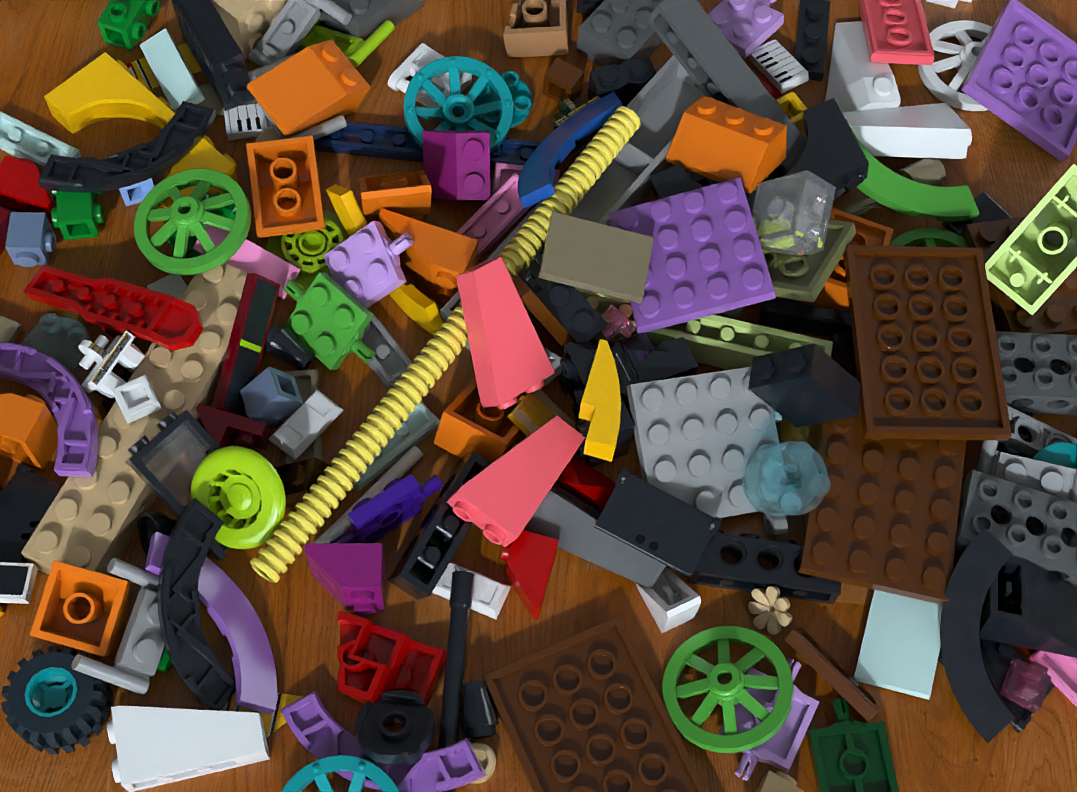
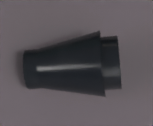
M276 324L268 332L264 346L267 350L266 354L300 370H306L311 365L315 355L307 349L288 326L283 328Z
M485 681L463 684L461 731H465L466 738L469 740L497 735L496 726L499 725L488 695Z

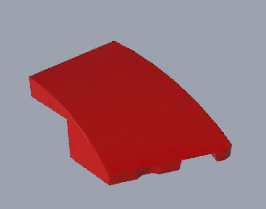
M339 610L337 614V622L340 624V645L337 646V658L340 661V668L337 672L338 691L364 704L370 701V704H373L375 701L382 699V693L393 690H405L418 694L424 699V704L428 706L445 666L447 653L442 649L411 640L405 634L374 625L369 619Z

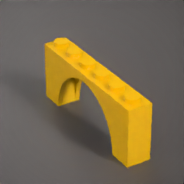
M106 52L44 96L52 116L72 134L93 123L115 118L138 119L163 129L175 115L170 104L163 97L157 98L143 79L134 78L121 60L115 61ZM206 135L189 154L173 165L167 176L169 177L191 169H210L228 175L239 185L236 173L238 169L237 164L228 154L222 155L216 150L214 143ZM196 186L182 189L180 193L182 196H190ZM211 186L206 194L209 193L213 196L217 192L221 195L226 192ZM169 196L158 209L169 208L173 205L174 201Z

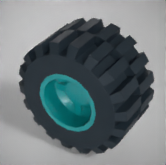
M49 646L48 653L45 654L41 649L32 652L33 659L27 661L23 658L17 663L21 667L17 673L11 670L7 679L11 682V685L3 686L2 696L7 701L2 702L1 705L2 711L8 716L5 718L7 723L27 744H30L40 752L45 749L49 754L58 755L60 748L66 753H71L75 751V744L80 743L85 747L91 743L88 737L92 733L98 736L102 732L101 720L108 721L111 713L106 708V706L112 705V696L108 692L111 690L109 683L73 670L71 665L78 653L72 647L66 646L63 652L58 646ZM82 651L79 653L80 655L89 658V656L83 653Z

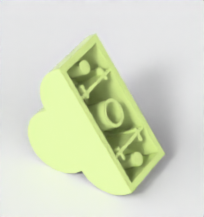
M1075 164L1066 171L985 263L987 279L1031 315L1040 308L1077 267V165Z

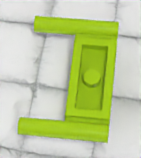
M318 19L299 45L298 51L300 52L308 46L332 39L353 66L357 68L394 31L395 26L391 21L385 20L364 41L362 38L317 26L321 22Z

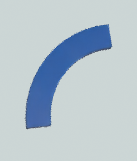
M615 92L595 101L573 115L548 135L530 155L518 180V194L524 208L554 195V177L556 174L554 167L556 163H562L566 156L576 147L575 141L590 135L609 121V117L614 114V111L618 107L623 106Z

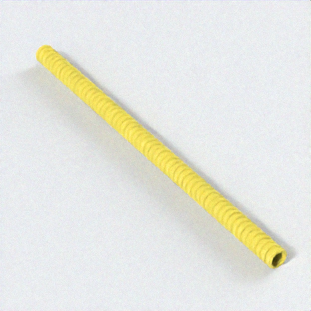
M621 106L614 111V114L609 117V121L592 138V142L575 159V163L558 180L557 185L554 186V195L541 201L539 207L528 217L527 222L516 232L515 237L503 248V252L499 253L497 258L502 257L511 279L516 275L520 277L518 273L524 268L527 269L530 266V262L542 251L552 212L570 215L572 209L577 207L578 202L584 198L590 187L600 178L601 173L607 169V166L612 163V160L623 149L629 138L639 129L641 122L633 110ZM461 301L459 307L453 310V315H449L446 319L447 323H443L440 326V331L435 332L433 335L434 339H430L427 342V347L422 348L420 351L421 355H417L414 358V364L411 363L407 367L408 372H403L400 376L401 380H397L393 384L394 389H389L387 397H383L380 400L381 406L377 405L373 409L374 414L367 416V423L363 422L359 426L360 432H354L352 435L353 440H348L345 444L346 449H341L338 452L339 458H333L331 461L332 467L327 466L324 469L325 475H320L317 478L318 484H313L309 488L311 493L303 495V503L298 502L295 505L296 511H291L287 515L289 520L282 521L280 524L282 529L273 532V540L268 539L265 542L267 547L265 549L261 548L258 551V558H252L250 561L252 568L261 577L275 583L280 580L279 574L285 573L288 570L286 565L288 563L292 564L295 561L294 555H299L303 551L301 546L310 542L308 537L315 536L317 533L316 527L324 525V517L329 518L332 515L331 508L336 509L339 506L338 500H343L346 497L345 491H350L353 488L352 482L359 481V473L363 474L367 471L366 465H371L374 462L373 456H378L381 453L380 447H385L388 444L387 438L391 439L394 437V430H399L402 427L401 421L405 422L409 418L408 413H412L415 410V405L421 403V396H426L429 393L428 388H432L435 385V380L440 379L442 372L448 369V363L451 364L455 360L454 355L460 354L461 347H465L468 344Z

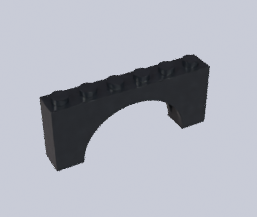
M835 98L803 111V128L806 133L807 143L796 165L776 182L753 190L750 194L745 193L754 224L780 213L785 215L793 214L802 205L814 200L816 202L823 201L829 198L833 192L845 187L848 189L854 188L867 178L869 162ZM681 164L650 176L651 187L656 200L705 187L693 180L685 172Z

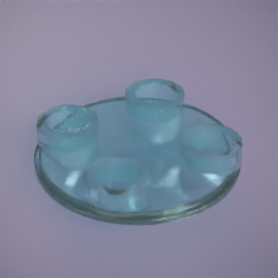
M49 313L39 319L38 324L26 334L20 345L29 346L37 352L53 357L70 370L72 368L76 369L79 366L84 354L79 350L78 346L82 340L90 341V336L87 329L79 321L69 317H58L56 314Z

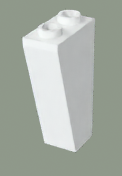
M947 103L842 112L858 140L872 156L966 158L967 147L972 142L970 127Z
M120 705L111 707L113 720L107 721V732L110 743L116 744L117 758L112 759V771L115 782H121V786L128 792L270 760L264 722L259 713Z

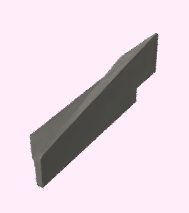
M555 483L523 530L558 539L559 548L645 587L652 588L666 565L594 528L602 512Z

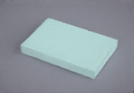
M874 590L854 678L859 682L929 700L941 647L940 624L943 605Z

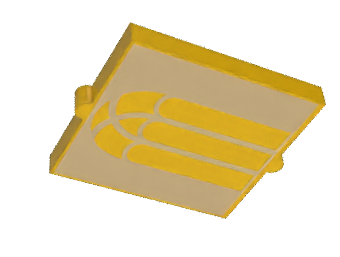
M541 389L527 393L525 397L521 396L518 399V405L507 416L527 437L556 415L574 429L576 424Z

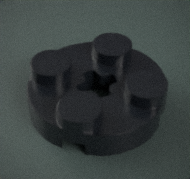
M393 690L382 693V699L375 701L373 704H370V701L363 705L356 717L355 732L362 755L366 759L388 765L402 763L413 765L422 759L423 752L431 745L435 735L433 712L431 708L429 709L424 704L422 697L410 691ZM395 722H401L402 729L399 731L390 732L386 729V727H393Z

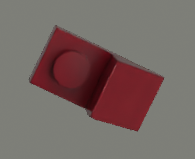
M198 405L196 410L204 429L221 448L230 446L233 440L241 447L251 450L257 447L266 450L269 444L268 438L270 437L267 423L206 405Z

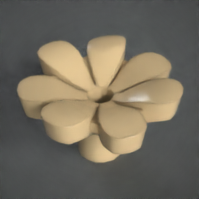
M769 586L766 591L762 588L752 591L751 595L756 601L749 602L748 609L750 613L758 614L753 620L756 628L761 630L767 626L768 633L776 635L781 631V625L786 627L792 622V616L787 612L790 602L786 597H780V589L777 586Z

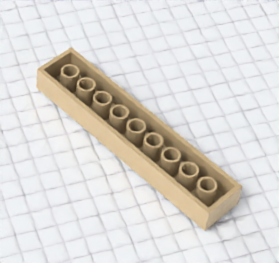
M223 263L210 271L194 275L180 299L194 305L199 311L204 327L203 332L193 346L175 351L168 350L152 342L145 353V357L135 369L129 381L146 374L162 409L127 424L117 401H115L98 429V457L94 476H69L21 552L27 561L34 564L38 570L49 574L53 560L111 575V573L107 572L109 562L112 558L120 560L138 529L137 521H139L141 514L149 511L157 497L135 471L125 463L132 456L128 449L144 435L149 440L161 431L156 425L172 411L179 415L183 411L188 410L198 423H201L196 409L199 404L210 407L213 403L248 272ZM185 430L145 464L163 486L191 440V437Z

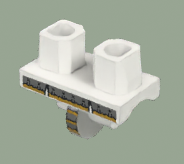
M126 330L122 336L117 335L106 351L104 347L109 340L103 335H99L94 343L89 340H82L78 348L85 356L79 365L88 370L94 361L97 362L81 384L86 392L90 393L96 390L109 398H114L111 389L126 383V381L111 371L116 363L132 372L145 357L131 343L135 336Z

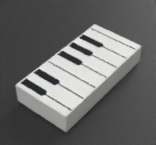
M776 39L759 46L749 55V60L781 93L809 81L808 71Z
M259 103L241 105L227 111L224 110L228 141L258 137L261 132L273 129Z

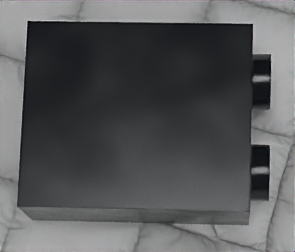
M813 343L753 357L748 389L797 428L858 416L862 384Z

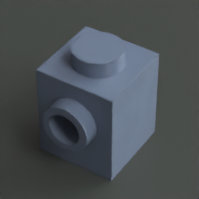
M45 212L10 213L5 248L14 265L24 267L49 265L50 252H54L56 249V236Z
M268 367L240 390L245 405L244 409L248 417L267 423V425L276 427L304 404L295 377L272 367Z

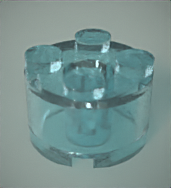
M787 441L758 449L748 459L745 477H743V489L751 505L762 513L776 517L802 515L812 511L821 503L831 486L827 468L822 457L808 443L801 441Z

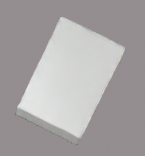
M668 567L663 570L652 588L635 582L661 633L693 619L701 604L700 596Z

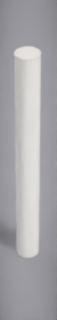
M413 446L314 543H330V541L344 534L351 526L348 514L352 512V508L365 498L373 499L383 492L384 487L396 478H401L423 457L421 450Z

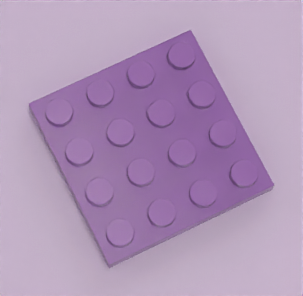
M1007 0L961 91L1059 161H1063L1069 157L1077 140V43L1018 0Z
M740 177L608 213L612 227L654 237L643 300L641 303L630 301L638 334L776 298Z

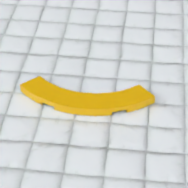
M337 184L326 189L349 237L368 225L351 190ZM402 284L389 293L397 305L424 330L432 335L440 331V326L444 322L436 302L421 293L413 284L407 286Z

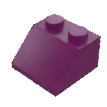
M424 130L423 163L424 171L431 184V198L489 200L491 197L489 130Z
M382 543L305 544V554L312 576L346 610H353L358 615H373L376 613V610H385L386 566Z

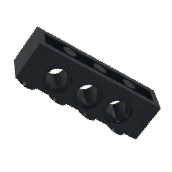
M471 452L459 460L387 581L417 600L431 595L473 523L459 518L454 513L453 507L446 502L461 486L491 465V463L475 452Z
M717 529L715 535L710 538L691 577L688 579V583L745 592H752L757 588H762L766 591L769 586H777L780 589V597L833 604L841 594V582L812 575H802L796 571L794 564H799L802 545H797L795 541L790 539L763 540L758 535L743 533L739 536L724 534V531ZM721 554H732L738 563H726L722 559ZM764 558L769 560L774 569L762 568L757 559Z

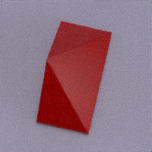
M574 456L555 482L601 512L616 486L614 481Z

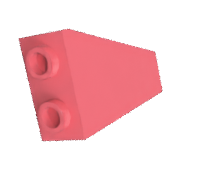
M502 257L483 261L457 275L456 278L480 402L483 407L498 406L499 410L517 403V396L524 391L531 393L542 388L545 385L544 379L553 375L555 371Z
M556 415L461 486L449 497L446 503L453 507L454 513L459 518L467 522H473L481 528L488 540L506 547L519 537L585 437Z

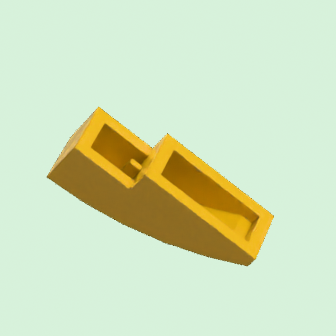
M600 339L581 401L579 418L591 421L583 454L612 462L620 428V384L615 360L608 341Z

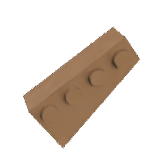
M516 0L512 4L510 20L503 33L507 58L569 55L568 0Z

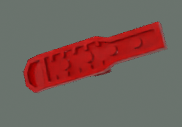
M42 265L23 290L31 300L80 314L87 322L100 325L106 334L114 338L117 335L122 336L127 330L135 338L138 337L154 342L171 351L193 346L204 330L199 311L194 305L171 295L112 278L90 279Z

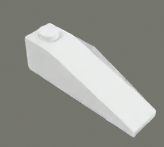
M862 21L836 23L825 101L835 98L841 112L899 107L901 98L894 74L888 63H875L869 60Z

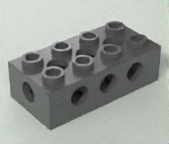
M995 331L1007 405L1022 413L1077 416V335Z
M972 470L962 478L955 552L963 554L970 542L986 527L1013 553V557L1027 559L1077 588L1076 502L976 470Z

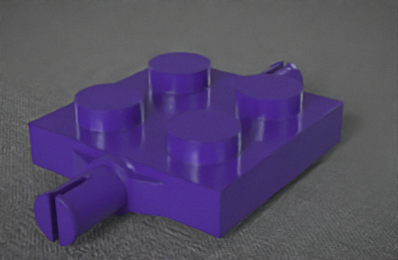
M412 474L404 479L396 478L384 487L382 493L373 499L365 498L352 508V512L348 514L350 528L338 538L330 541V543H375L421 513V505L426 498L440 488H443L441 480L436 474L420 485Z

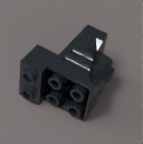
M633 331L616 342L608 341L615 360L621 396L620 428L613 459L628 454L635 427L631 417L626 386L696 375L698 364L684 337L672 341H664L656 347L645 333L638 334ZM590 341L569 342L565 344L563 359H560L562 371L558 375V379L564 394L569 393L574 402L572 410L578 424H575V429L585 437L576 453L580 459L585 458L588 466L594 467L608 461L583 454L591 421L579 418V413L598 344L593 346Z

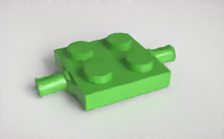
M319 272L306 291L293 279L286 283L287 286H284V291L294 298L297 304L284 327L288 326L307 349L330 370H338L346 356L352 352L362 359L365 364L373 360L372 357H375L376 353L362 342L365 328L374 314L327 273Z

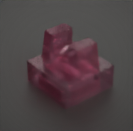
M1017 658L1010 665L1000 695L1035 713L1041 708L1052 678L1047 674L1048 668L1036 661L1027 664Z

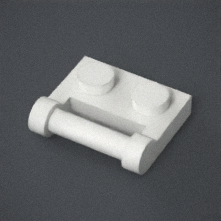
M421 43L391 74L387 84L388 87L395 91L400 90L406 93L410 83L407 78L410 75L414 77L425 65L445 57ZM449 72L438 75L430 80L447 98L451 96ZM459 72L461 93L472 82V74ZM421 89L416 101L427 108L442 109Z

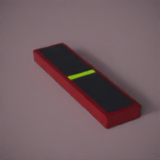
M247 273L212 403V408L246 417V412L240 390L257 376L280 289V284L256 273Z

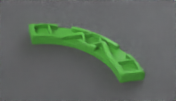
M854 134L869 162L867 178L856 187L870 198L897 212L912 217L919 215L935 218L936 221H964L975 219L980 214L968 185L940 187L907 179L875 159Z

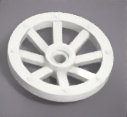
M953 21L935 28L929 34L933 50L955 55L934 62L932 65H918L921 80L935 97L952 107L962 110H988L967 94L960 93L957 90L968 76L992 26L975 21ZM969 36L982 39V41L973 42ZM956 37L962 46L944 42L943 40ZM956 67L958 73L949 86L936 74Z

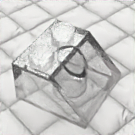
M808 170L758 183L752 217L762 250L795 256L823 251L836 187Z

